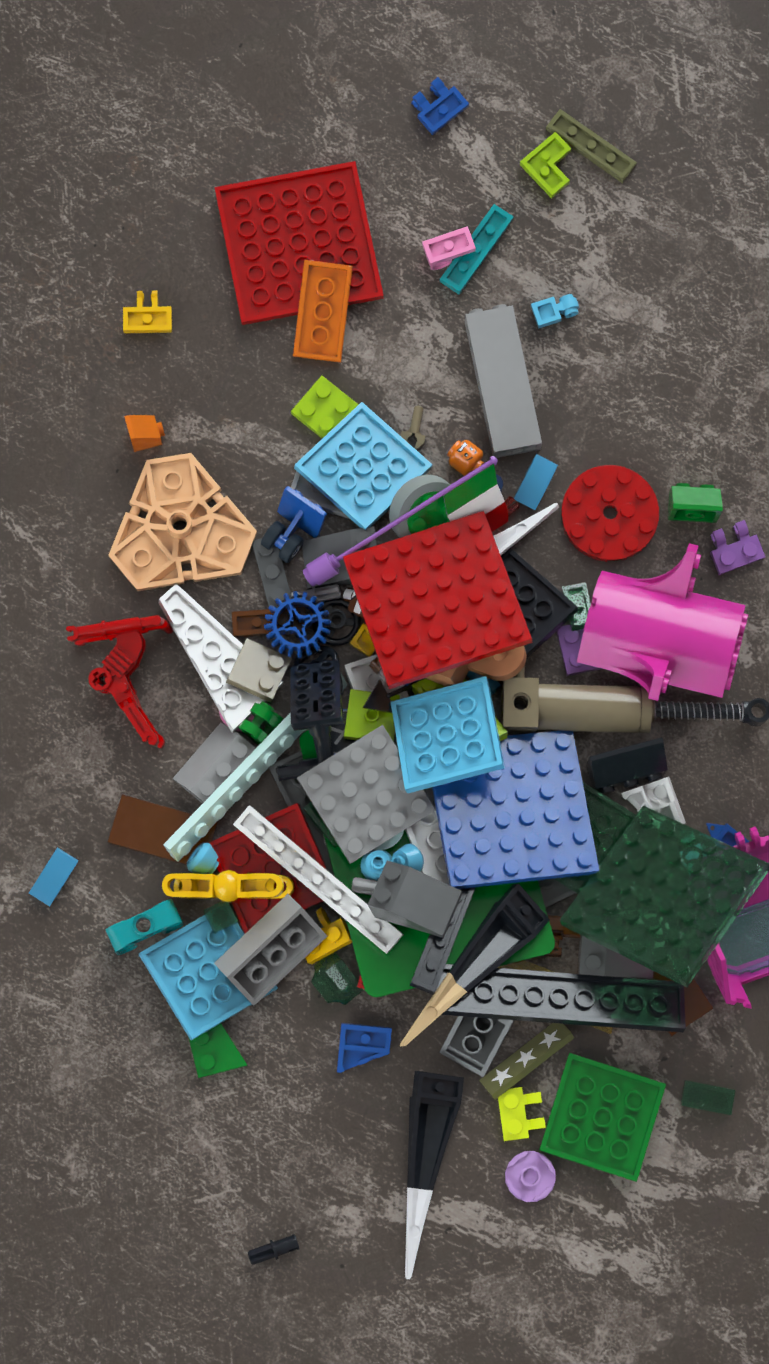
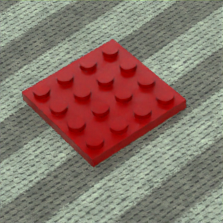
M299 803L265 817L327 870ZM239 829L209 842L218 855L217 861L219 865L217 869L219 873L231 870L238 874L269 873L288 876L294 883V891L291 897L304 910L324 902ZM284 882V890H283V892H284V891L286 890V888H287L285 882ZM238 898L233 901L232 905L244 933L248 932L281 899Z

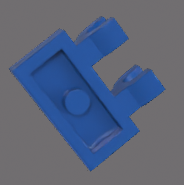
M439 77L431 82L432 86L430 87V90L439 97L436 101L430 104L421 92H418L412 98L413 106L421 111L417 118L432 135L469 107L468 101L456 87L453 86L448 90Z

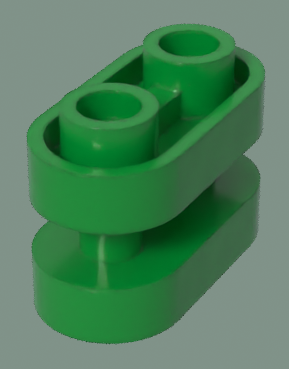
M262 701L260 704L254 703L250 709V713L254 716L253 720L250 722L244 719L238 728L259 746L284 718L273 712L274 708ZM261 724L265 726L263 730L259 728Z

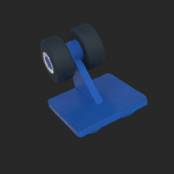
M287 486L284 489L277 512L289 520L291 524L286 530L282 523L275 521L264 534L261 545L268 550L276 546L280 549L279 558L289 563L297 555L304 542V539L294 534V532L300 528L313 538L319 537L327 513L320 505L306 499L300 491Z

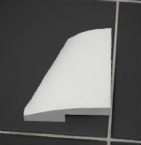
M670 777L621 793L622 797L625 800L627 799L637 809V812L642 817H645L658 832L686 823Z

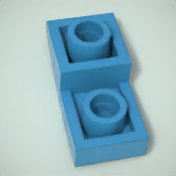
M536 454L525 473V477L514 496V500L536 510L558 465Z
M57 847L29 894L50 906L79 860Z

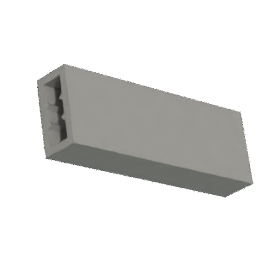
M500 304L485 311L483 309H473L469 311V314H465L464 322L492 456L499 458L541 450L542 440L513 305L506 306L505 304Z

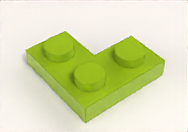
M554 132L520 161V166L551 199L570 182L556 164L571 152V147Z

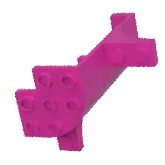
M689 543L682 560L667 573L654 578L637 579L601 571L588 611L577 662L627 676L646 689L649 696L648 699L656 701L659 700L661 693H666L668 685L723 698L724 690L729 691L749 614L744 613L746 605L693 593L696 578L691 576L693 568L698 569L701 555L697 554L699 546Z

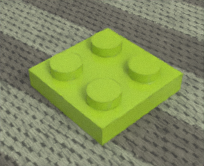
M321 376L291 410V414L323 439L359 404L325 377Z

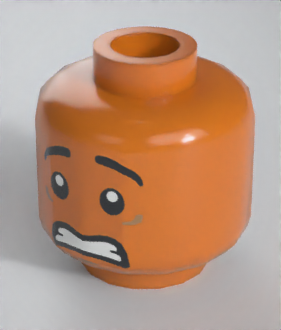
M458 440L447 454L449 465L463 476L484 464L481 461L483 451L469 440L462 442Z

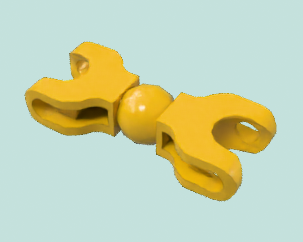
M226 870L218 875L168 874L163 879L162 889L170 897L185 899L218 898L224 902H233L238 898L283 899L287 894L292 895L294 883L290 877L269 873L238 874L235 871ZM175 879L174 891H172L170 883ZM284 882H285L287 888H286V890L283 892V890H284Z

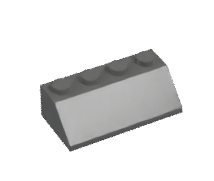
M287 894L214 964L254 1006L312 952L327 935L308 913Z

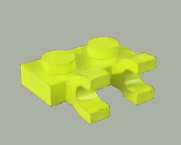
M522 1087L510 1088L498 1097L504 1141L529 1138L528 1130L546 1128L544 1117L526 1119L525 1105L542 1103L541 1092L523 1094Z

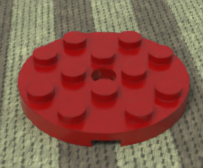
M617 465L597 466L580 474L567 489L561 508L563 529L573 546L584 555L605 562L622 561L638 554L651 541L659 521L658 501L649 483L638 473ZM609 507L615 508L617 516L614 519L606 518L603 514L604 509Z

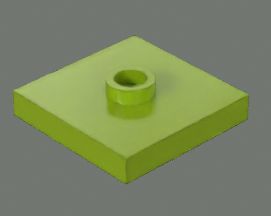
M351 689L344 739L359 740L383 725L394 742L395 726L393 714L363 708L371 692ZM400 695L391 697V701L400 699Z

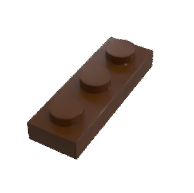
M295 607L300 615H306L305 607ZM269 609L232 612L233 636L235 638L266 636L272 630H265L264 625L272 622L265 620V615L274 614ZM287 609L280 615L277 621V629L283 627V624L289 621L290 617ZM294 616V625L290 627H296L301 633V624L305 625V623H299Z

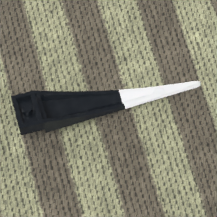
M415 1071L412 1097L409 1099L406 1279L412 1277L432 1192L461 1105L464 1077Z

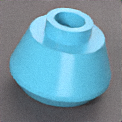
M201 843L193 851L187 861L188 871L197 874H212L219 865L217 861L218 855L210 843Z
M413 844L403 845L394 852L391 862L409 866L420 872L424 866L423 855Z
M373 849L365 854L360 864L364 877L369 880L378 881L387 860H392L391 854L379 849Z

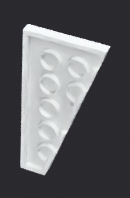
M175 584L159 599L158 603L230 731L233 733L244 719L247 720L252 715L250 709L254 703L260 704L266 700L226 683L243 644L180 586ZM281 681L278 689L282 686L283 681Z

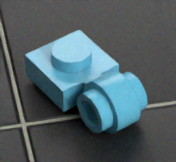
M572 294L562 296L558 304H556L554 297L532 303L531 309L538 329L561 322L560 313L565 315V318L576 316L580 308L577 299Z

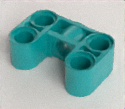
M169 899L130 919L118 922L105 929L115 953L122 955L138 947L137 943L160 932H163V934L170 933L182 927L184 923L174 901ZM141 920L150 921L151 927L147 932L138 931L137 925Z

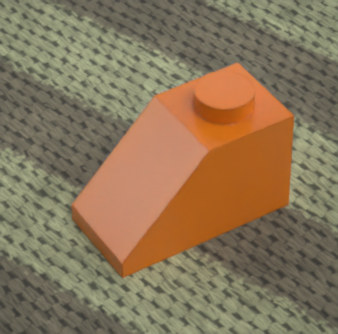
M154 415L124 416L134 452L162 445L161 437L165 436L162 423H156Z

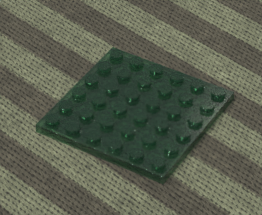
M642 806L599 865V871L591 876L563 914L560 923L562 926L688 987L769 872V863L646 806Z

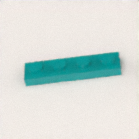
M493 204L471 235L476 251L455 258L440 278V283L460 295L512 223L514 216Z

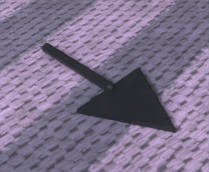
M378 680L363 708L392 713L390 698L411 689L412 684L420 680L388 694L381 680Z

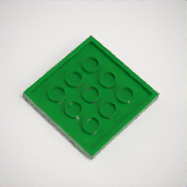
M569 1053L539 1151L637 1182L666 1084Z

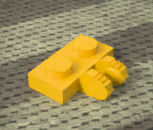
M154 290L151 293L152 307H143V291H137V307H123L124 333L172 332V307H158V290Z
M322 907L316 911V914L323 926L321 929L327 937L305 957L307 963L311 965L352 943L345 919L340 918L331 923Z

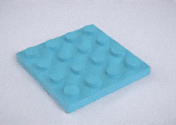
M361 402L295 464L294 469L356 525L366 530L390 509L391 502L402 485L417 476L426 475L432 469L433 464Z
M486 676L391 701L404 787L407 793L505 768L489 680Z
M226 903L139 953L141 960L191 1041L252 1005L214 964L244 935ZM273 987L264 997L276 991L278 987Z

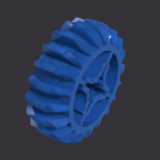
M297 591L293 592V599H289V595L285 593L283 595L284 603L278 598L275 599L278 608L269 606V611L274 615H265V620L272 622L264 625L265 630H272L266 634V638H275L271 646L274 648L280 644L281 646L278 650L280 654L287 648L289 649L288 657L290 658L293 656V651H297L298 658H302L303 650H306V654L311 656L310 647L319 651L320 646L317 642L322 644L327 642L325 637L321 635H330V630L324 628V626L331 625V620L323 619L329 615L328 610L320 612L324 607V603L320 602L315 606L317 597L312 596L310 601H308L307 592H303L302 599L298 598ZM294 606L305 607L314 614L300 615ZM287 609L290 619L287 623L283 624V627L277 629V621L280 615ZM294 616L299 623H305V625L301 624V633L296 627H290L294 625ZM318 621L316 634L308 640L305 630L312 623ZM294 634L301 643L288 642L281 635Z

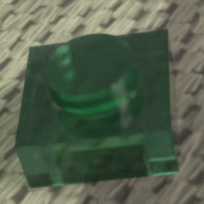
M221 901L203 911L214 934L238 922L229 902Z

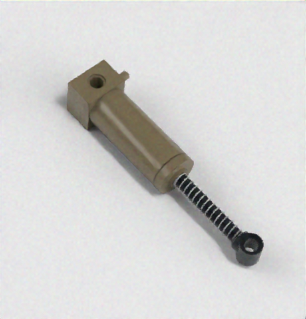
M524 665L515 677L502 681L500 723L508 732L507 735L536 733L537 730L650 733L651 722L656 717H661V719L663 717L668 719L681 718V720L682 718H688V720L689 718H694V720L695 718H701V720L702 718H707V720L727 719V721L728 719H733V721L734 719H740L742 723H748L751 726L757 727L768 720L769 703L762 698L742 701L741 705L739 703L726 704L725 702L723 704H719V702L716 704L712 702L710 704H706V702L694 704L693 702L680 703L679 701L677 703L673 701L671 703H667V701L655 703L654 700L648 699V692L643 686L539 684V678H525ZM514 704H521L525 709L518 710ZM759 707L763 711V717L757 718L753 716L752 708Z

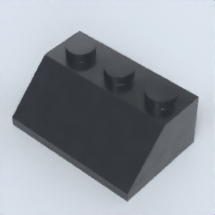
M663 738L590 756L586 767L593 792L600 791L601 795L614 792L615 787L624 785L625 788H631L639 785L640 780L648 779L649 782L662 779V775L668 771Z

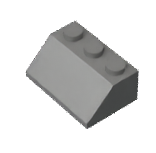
M220 723L173 777V780L203 804L256 748L235 731L232 733L229 727Z

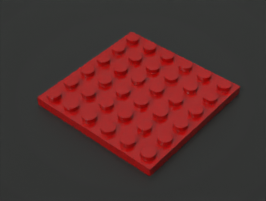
M355 161L214 187L242 325L298 315L304 260L352 266L348 305L384 299Z
M484 511L343 556L346 570L388 689L532 643L531 634Z

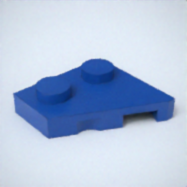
M341 1023L337 1072L341 1073L352 1067L388 1055L390 1053L392 1028Z

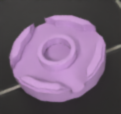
M524 1151L515 1155L508 1163L505 1171V1183L509 1191L517 1199L525 1202H537L547 1197L553 1190L556 1181L552 1162L544 1154L535 1151Z

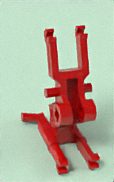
M159 615L109 622L104 620L97 624L66 627L68 632L74 631V635L67 637V640L75 642L78 646L107 639L113 641L114 638H117L116 646L105 657V660L101 662L104 666L92 670L89 674V684L93 689L103 694H112L119 708L124 711L142 738V741H148L150 745H157L158 748L162 749L165 745V739L159 735L142 709L130 676L140 666V661L146 649V642L142 634L159 629L170 634L173 632L170 623ZM105 676L106 684L102 686L101 684H103V681L101 678Z

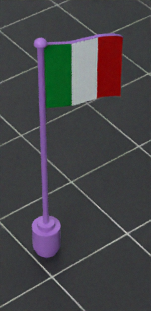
M491 456V460L338 557L334 554L329 555L327 552L306 565L307 568L303 570L305 578L312 587L317 584L320 586L339 574L338 568L341 567L339 561L343 559V556L357 551L442 496L444 497L446 514L450 521L484 511L491 531H495L508 522L507 506L497 484L494 466L498 462L497 458Z

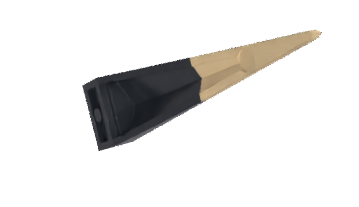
M519 883L513 884L498 902H495L400 1043V1047L407 1046L464 994L534 939L549 922L550 919Z

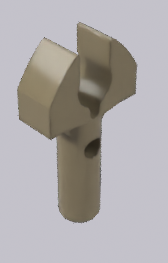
M418 405L414 407L410 429L406 432H401V437L407 442L414 435L417 441L415 445L417 451L424 446L425 435H421L419 432L424 408Z

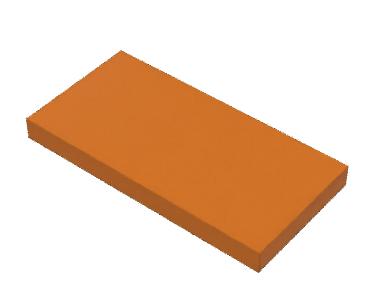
M304 260L293 357L341 363L352 266Z

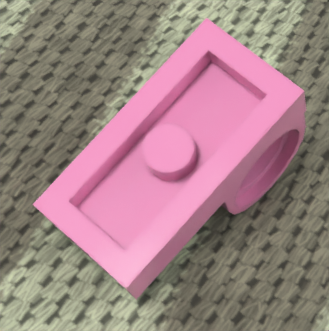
M468 226L422 242L431 270L442 269L450 265L452 259L476 251Z

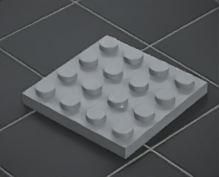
M383 725L297 777V780L350 864L435 811L424 790L412 793L406 792L399 750Z

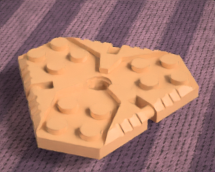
M192 453L146 460L130 500L131 510L129 513H125L110 550L109 558L137 591L185 584L184 581L193 579L194 582L242 574L257 531L228 496L223 497L220 493L221 488ZM213 499L217 504L210 508L207 503ZM140 511L147 512L145 519L138 517ZM177 521L187 523L186 527L182 530L174 529L173 525ZM191 563L192 570H182V565Z

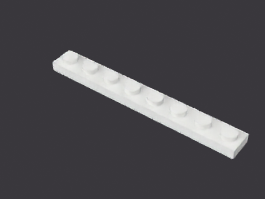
M250 805L233 824L386 954L391 951L404 935L388 921L375 918L367 903Z

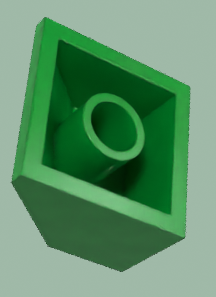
M677 483L675 486H671L669 491L668 520L717 523L723 511L721 489L714 488L713 485L708 484L700 485V487H690V484Z

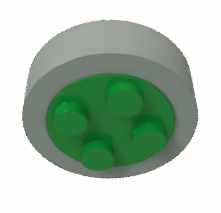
M421 475L407 481L396 492L391 502L389 511L390 523L451 484L435 475ZM444 497L438 498L392 528L394 533L401 538L450 522L446 514Z

